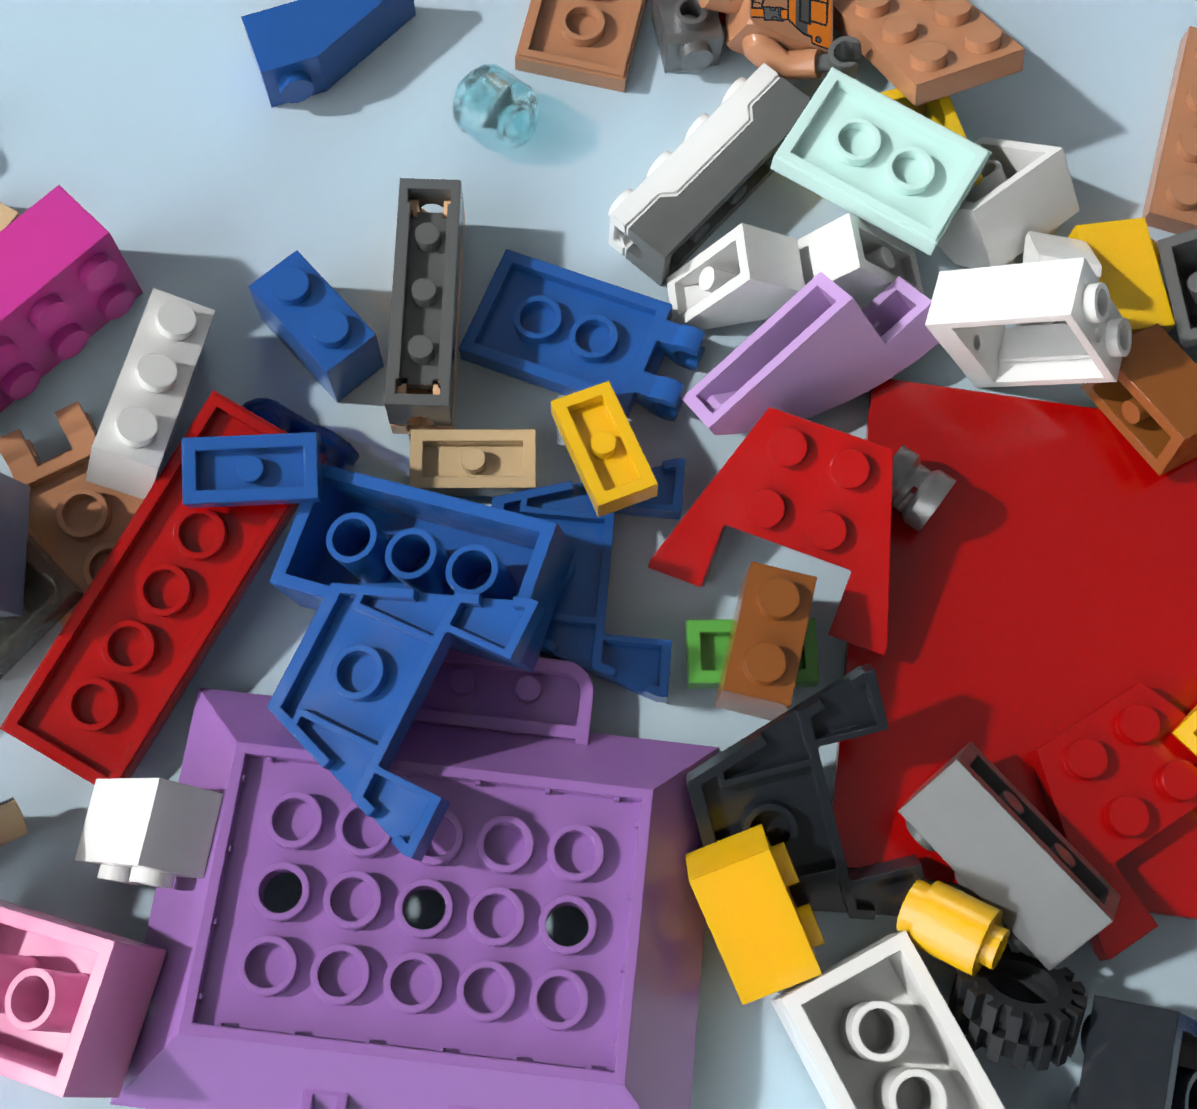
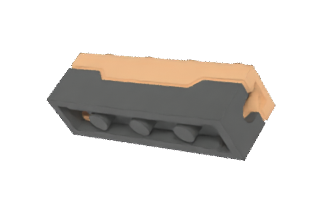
M400 178L384 402L392 434H410L411 429H454L465 234V210L461 180ZM437 204L444 207L441 213H429L422 206Z

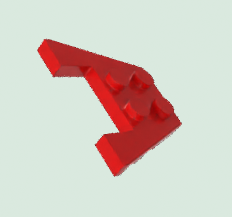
M769 407L652 556L648 568L698 587H705L727 526L846 568L851 571L828 635L884 656L889 638L894 450Z
M1142 681L1131 686L1029 753L1052 825L1121 895L1113 922L1090 939L1093 951L1100 961L1112 959L1158 927V924L1116 867V862L1197 807V757L1172 734L1174 729L1187 715Z

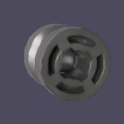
M903 444L894 455L892 506L902 512L905 523L919 532L955 484L956 480L942 470L930 471L920 463L919 455ZM913 486L918 488L915 494L910 492Z

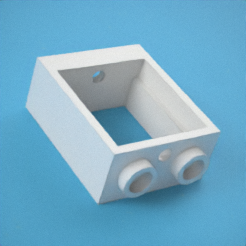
M1085 257L939 271L925 323L928 330L976 388L1117 382L1122 357H1126L1129 354L1132 346L1130 322L1127 318L1122 317L1110 298L1108 287L1105 283L1099 281ZM1064 320L1066 321V323H1059V324H1044V325H1030V326H1016V327H1005V326H1004V325H1008V324H1022V323H1036V322H1050V321H1064Z

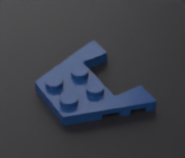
M674 458L662 461L661 466L651 468L658 483V494L656 497L601 517L597 516L583 483L572 484V481H566L492 497L491 507L557 523L575 549L540 652L558 660L573 662L590 674L655 702L666 703L669 689L672 640L606 634L604 630L615 515L680 520L686 459Z
M331 583L267 708L322 768L329 770L352 795L351 799L368 817L373 818L393 839L391 842L403 855L422 862L451 802L390 772L389 768L455 639L462 640L518 666L546 609L538 601L526 597H513V600L483 598L480 594L455 592L454 595L419 593L415 589Z

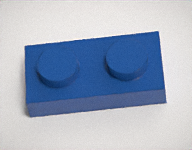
M317 432L182 438L183 505L188 508L322 502L321 437Z

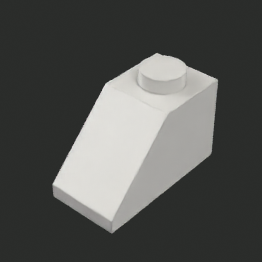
M847 213L798 239L804 284L806 285L818 273L822 272L852 296L861 310L899 276L924 294L914 247L851 213Z
M744 223L738 225L666 278L669 303L672 304V322L690 325L701 330L765 320L776 313L805 286L798 240Z

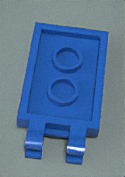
M506 249L458 349L461 359L565 396L609 381L627 418H629L636 402L653 415L675 422L683 403L680 395L684 384L669 377L657 376L658 370L665 356L678 366L689 370H697L705 351V347L701 345L706 332L690 325H682L670 321L672 318V304Z

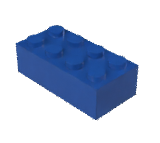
M321 463L322 502L300 504L269 583L298 605L316 611L331 583L415 589L419 593L454 595L455 592L480 594L483 598L513 600V597L531 598L538 601L546 610L518 666L459 639L453 641L450 649L533 673L575 553L574 547L557 523Z

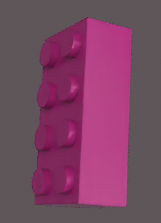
M60 185L56 186L0 231V413L15 400L22 399L31 394L38 386L42 377L61 361L77 355L85 347L92 335L110 320L118 319L126 314L132 307L135 299L143 293L110 232Z

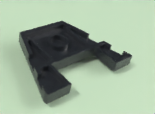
M870 663L855 668L685 774L703 847L762 824L771 847L784 842L800 881L789 886L797 908L810 903L813 911L847 913L851 919L874 920L875 915H899L902 904L913 884L919 879L925 881L922 865L916 854L848 870L818 750L820 746L889 729L876 672Z

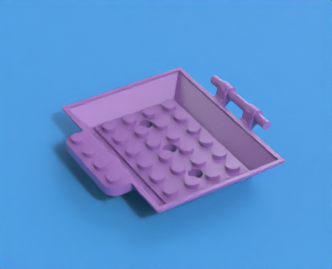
M449 649L389 768L390 772L451 802L421 862L403 855L391 842L393 839L373 818L368 817L351 799L352 795L329 770L322 768L267 708L272 696L199 687L179 783L223 793L203 879L175 877L172 889L156 887L144 943L165 949L167 952L119 1098H111L110 1105L145 1109H690L706 919L690 885L685 854L702 848L703 844L685 774L719 754L720 747L591 733L589 729L594 692L593 684L587 672L579 665L565 660L538 657L533 673ZM283 873L298 876L302 884V895L297 905L283 913L269 911L264 903V890L268 882L275 876ZM420 890L436 891L444 898L446 904L442 920L433 928L426 930L410 926L405 918V906L408 899ZM573 906L582 911L588 921L586 937L574 946H561L555 943L547 933V919L559 907Z

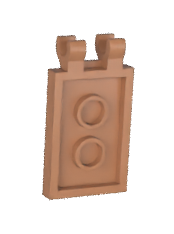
M78 401L55 412L72 449L43 463L31 440H25L20 429L0 437V453L7 463L13 479L30 486L27 553L63 627L143 502V499L85 481L91 448L98 431L90 415L84 412Z

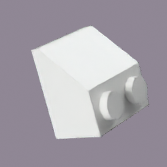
M981 137L974 143L992 152L981 171L983 180L980 185L971 188L937 244L954 264L969 268L1013 264L1016 257L1024 252L1025 236L1029 231L1054 235L1061 224L1080 211L1063 147Z

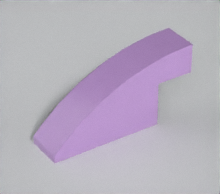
M820 272L681 399L714 435L750 432L769 407L804 419L810 418L847 403L883 384L939 344L925 326L932 300L899 276L861 310L852 296Z

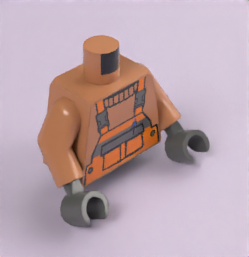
M699 0L701 8L725 13L726 45L730 50L745 55V58L757 68L765 63L776 71L780 78L783 77L786 80L819 79L823 72H829L832 67L854 79L858 76V63L850 61L840 62V60H854L861 57V43L858 39L851 36H841L833 41V0Z

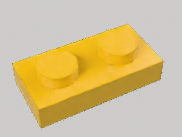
M609 381L551 401L553 419L598 517L657 496L658 483Z

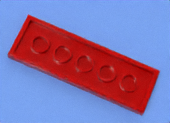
M213 390L183 438L283 434L287 432ZM181 440L0 729L95 785L96 779L131 778L300 503L188 508L183 505ZM321 453V463L325 464L328 458Z

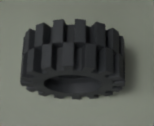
M1007 944L1000 961L993 970L982 966L975 976H971L956 969L948 1007L963 1034L966 1035V1039L973 1051L983 1046L988 1049L986 1058L998 1063L1000 1056L1011 1058V1068L1024 1070L1026 1061H1031L1036 1071L1048 1070L1050 1061L1059 1067L1066 1063L1067 1056L1072 1057L1087 1007L1088 997L1084 996L1086 989L1082 982L1073 981L1074 973L1067 967L1057 970L1053 968L1049 971L1038 959L1027 956L1021 951L1019 953L1011 952L1009 944Z

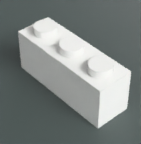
M153 288L93 442L85 481L143 500L145 499L159 476L205 348L215 310Z

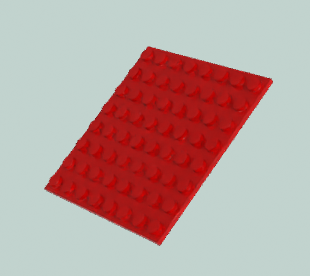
M889 379L870 390L866 440L893 449L894 455L904 444L919 455L920 463L930 471L942 470L955 479L956 482L919 532L905 523L902 512L892 506L888 647L883 656L847 642L844 675L861 665L870 663L873 666L889 729L837 742L832 807L848 869L853 870L916 854L922 865L925 880L934 882L939 880L943 883L959 885L955 878V871L936 851L926 850L912 837L907 829L906 819L898 811L915 790L970 741L1051 823L1029 753L1140 681L1185 715H1188L1197 705V457L1159 476L1098 408ZM913 486L910 492L915 494L918 488ZM1197 807L1116 862V867L1151 914L1197 920Z

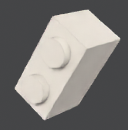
M163 778L96 779L75 861L99 865L97 879L134 886L142 884L172 889L175 877L203 879L223 793Z

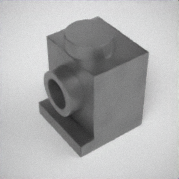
M653 0L652 21L665 73L681 70L695 72L709 66L719 65L724 35L717 11L701 8L699 0Z

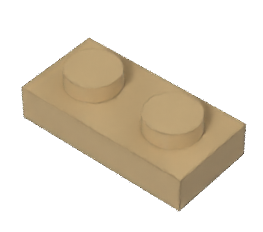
M411 429L409 486L452 497L501 496L536 488V429Z

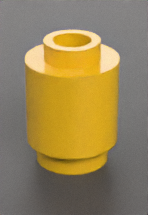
M921 879L917 880L902 904L896 923L897 931L906 930L915 948L971 976H975L982 966L991 970L997 966L1010 936V930L1000 926L1003 916L1002 910L939 880L933 885Z

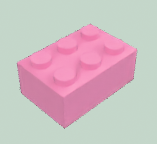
M0 900V1075L60 1097L119 1098L167 950Z

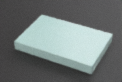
M832 67L774 155L770 169L931 256L992 152Z

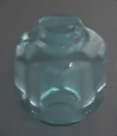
M497 64L479 66L470 71L458 84L452 105L454 121L462 132L481 146L495 153L508 152L522 146L532 137L538 124V101L530 85Z

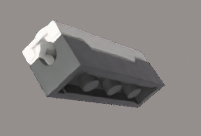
M765 63L748 79L744 77L738 78L726 92L721 106L710 116L707 113L699 116L689 128L685 141L673 153L669 150L664 151L650 167L647 178L634 191L628 188L616 198L608 213L610 218L608 244L621 255H625L628 261L658 285L662 286L666 282V278L677 271L774 172V170L770 169L773 157L811 98L785 78H780L778 73Z

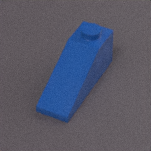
M297 0L241 16L271 107H276L286 103H299L305 101L310 96L329 90L416 16L414 0Z

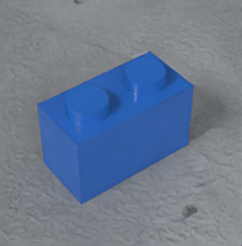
M298 250L248 286L262 321L337 403L384 367L376 334Z

